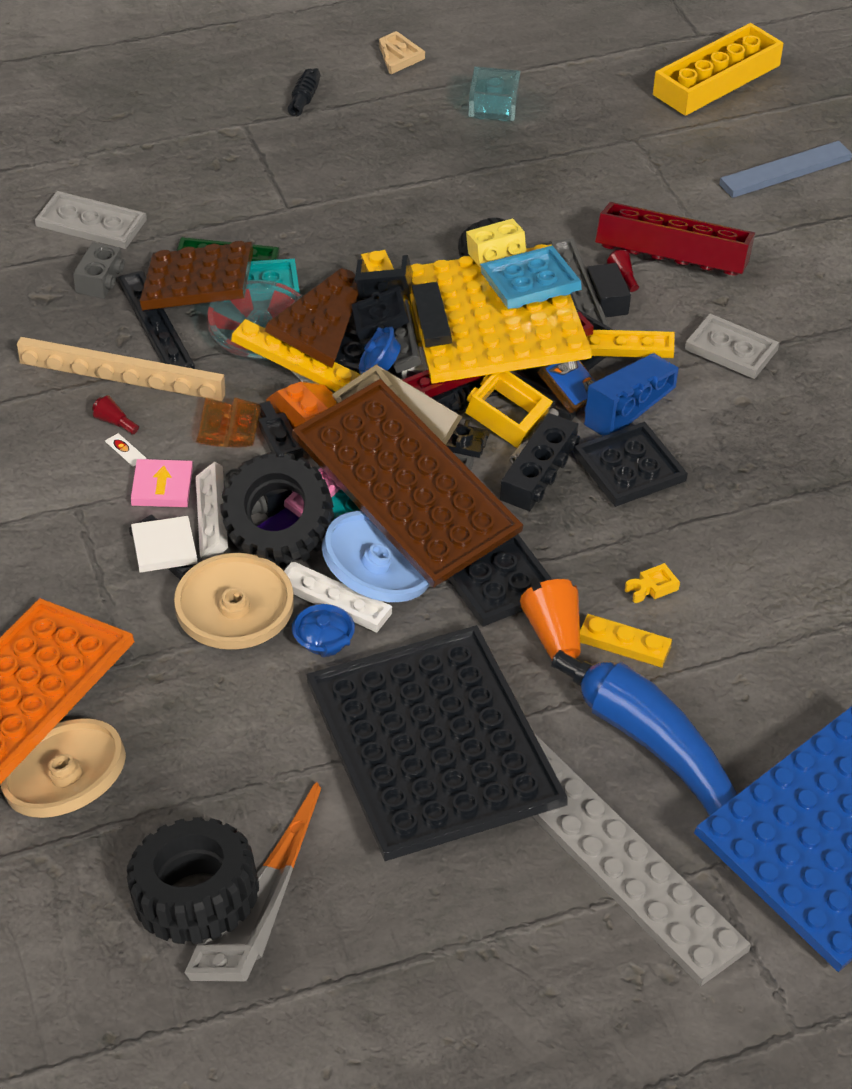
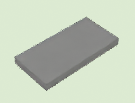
M56 191L36 217L35 224L37 227L126 249L146 222L147 216L144 212Z

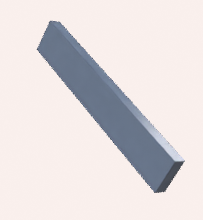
M836 141L721 177L719 185L734 198L850 161L852 153L840 141Z

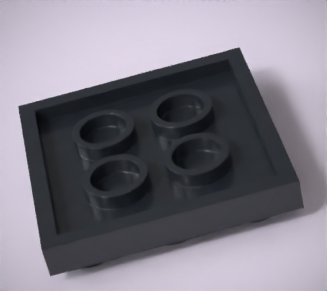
M646 422L574 446L573 454L615 507L687 481L688 473Z
M519 534L448 578L482 627L522 612L520 604L521 595L530 587L535 591L542 588L541 582L553 580Z

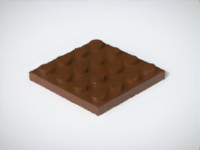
M235 241L227 245L210 244L203 248L185 247L178 251L160 250L153 253L140 298L142 310L245 298L253 256L252 242Z

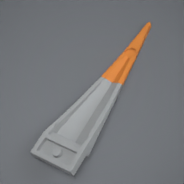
M318 782L312 786L284 835L257 872L259 881L258 899L252 909L250 908L251 913L243 922L238 921V927L230 933L225 931L221 933L222 936L218 939L212 940L208 938L204 939L203 943L197 944L184 972L190 981L247 982L255 961L263 956L321 791Z

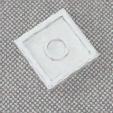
M188 516L131 524L139 572L197 564V555Z

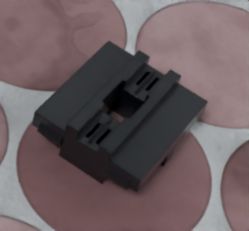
M465 420L464 425H457L446 446L453 453L480 458L483 454V449L486 447L490 430L469 426L470 420Z

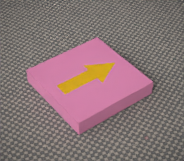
M137 459L131 494V506L188 507L193 471L192 461Z

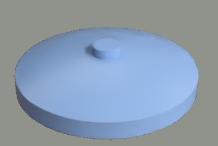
M362 511L340 515L329 525L322 541L324 560L331 572L353 591L379 601L404 602L419 597L429 587V582Z

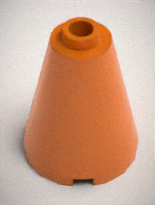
M553 579L541 582L542 588L533 591L532 587L527 589L520 598L521 608L551 660H553L559 650L576 659L581 653L579 593L577 586H573L572 582L567 579Z

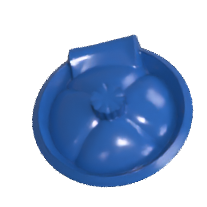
M393 327L377 328V331L364 348L365 351L359 363L360 374H363L376 364L387 371L394 364L399 355L401 344L395 338Z
M331 604L309 606L299 612L292 623V633L297 642L306 647L310 652L322 657L333 656L339 653L345 646H349L355 631V624L351 615L344 609Z

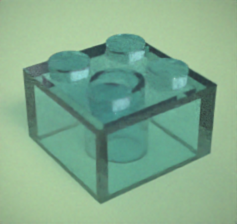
M474 67L469 93L468 117L515 121L521 71Z

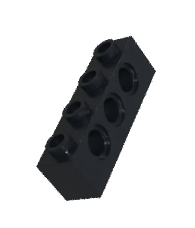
M548 413L502 478L500 500L529 512L536 502L540 503L545 494L546 487L554 483L558 469L565 467L571 450L574 451V446L580 442V436L577 435L578 423Z

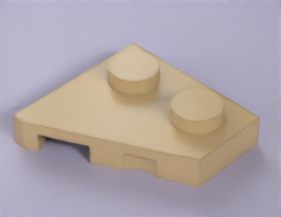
M397 31L379 39V47L390 74L425 59V51Z

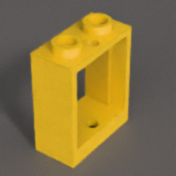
M508 371L486 375L480 384L481 387L479 389L475 387L468 395L467 401L470 403L465 413L518 448L540 420L548 413L553 401ZM494 390L529 412L520 424L485 401Z

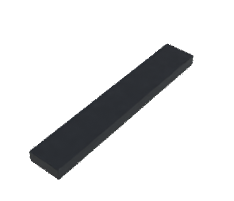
M143 271L119 276V285L161 363L195 369L191 357L163 308L142 310L140 298L146 280Z

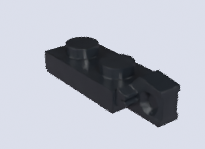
M270 401L260 403L261 418H258L259 428L271 452H277L279 457H283L285 452L294 454L295 459L303 457V448L292 437L293 428L285 413H276Z

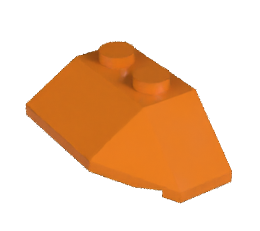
M307 382L291 384L286 388L276 391L266 399V402H271L276 413H285L293 429L337 404L332 396L333 392L325 385Z

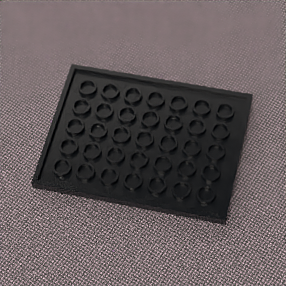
M477 625L306 674L307 683L384 861L568 805V797Z

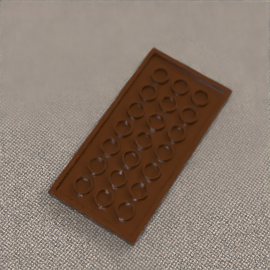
M381 379L292 429V437L433 588L523 530V524Z

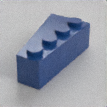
M653 353L588 385L587 403L584 409V425L601 436L624 429L676 388L679 368Z

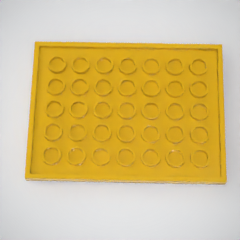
M539 244L532 248H526V252L552 245ZM463 256L449 261L438 260L434 263L411 265L413 271L412 285L438 282L451 332V344L425 347L411 285V294L408 295L432 384L592 358L591 348L571 295H560L543 302H533L520 308L507 309L482 275L481 267L477 265L471 256Z

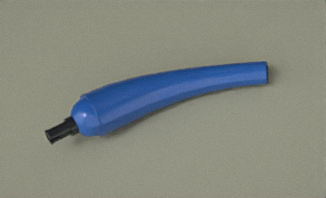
M562 650L556 653L551 667L572 677L573 682L581 686L583 699L592 708V713L644 746L676 773L701 802L709 816L738 795L714 751L686 714L654 683L622 661L618 664L604 661L591 665L586 661H578Z

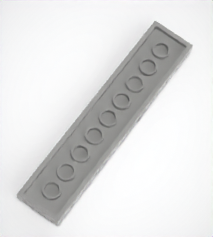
M535 734L568 797L567 806L532 816L538 824L700 987L747 954L751 944Z

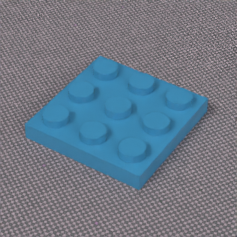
M553 245L480 264L482 275L507 309L520 308L529 303L543 302L552 297L566 296L572 292L582 290L581 280Z

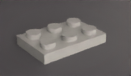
M709 314L685 344V350L753 379L758 376L778 351L779 347L778 341L713 314Z

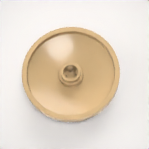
M228 553L203 560L186 572L178 583L174 602L177 620L190 637L214 648L244 649L268 641L286 626L293 612L294 596L290 579L272 561L259 558L253 554Z
M74 719L60 722L0 784L1 790L9 805L20 814L29 817L45 818L70 813L91 803L112 786L123 769L126 758L125 747L118 732L111 725L96 719Z

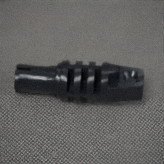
M318 68L306 69L299 77L292 91V101L287 108L290 115L296 116L297 114V116H300L304 106L311 102L321 76Z
M470 382L432 398L452 411L458 412L468 407L470 403L467 401L468 395L475 387L479 389L481 385ZM494 390L487 398L500 395L501 393Z

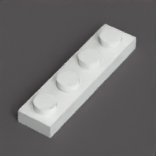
M215 461L196 476L200 557L203 560L221 555L228 548L227 530L223 523L224 519L220 507L224 503L221 497L224 489L223 466Z
M291 562L284 570L291 581L293 595L315 605L331 604L338 606L351 615L354 623L376 633L392 614L391 605L363 596L345 584L301 564Z

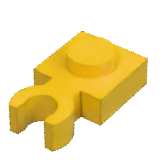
M663 563L640 572L639 579L628 580L625 583L624 591L626 593L636 591L633 593L632 601L639 603L649 594L655 600L679 590L680 581L667 565Z

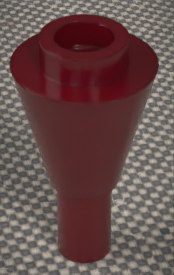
M626 250L612 252L606 264L617 263L630 292L637 291L639 286L633 276L629 252Z
M109 395L98 398L93 404L94 418L118 427L121 426L132 435L138 431L139 426L126 417L125 413Z

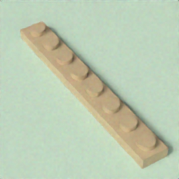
M20 337L17 342L21 364L222 401L225 396L224 374Z

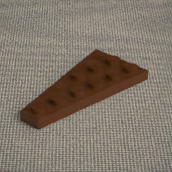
M339 269L267 322L265 332L333 368L352 313V304L356 302L359 293L355 283V274L347 269Z

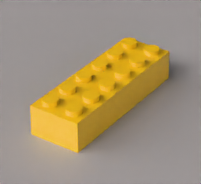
M749 23L656 71L653 95L686 116L780 66L784 43L754 24Z

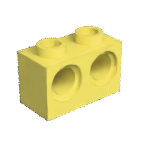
M513 218L466 231L468 254L479 267H481L480 264L526 252L525 231Z

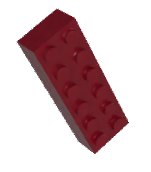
M609 202L600 213L595 242L601 243L602 247L608 249L619 247L626 249L631 254L643 252L650 254V257L654 259H665L666 257L675 259L674 262L678 264L688 265L693 263L698 264L700 268L705 270L716 268L724 270L723 272L728 275H738L739 273L743 274L749 263L755 232Z

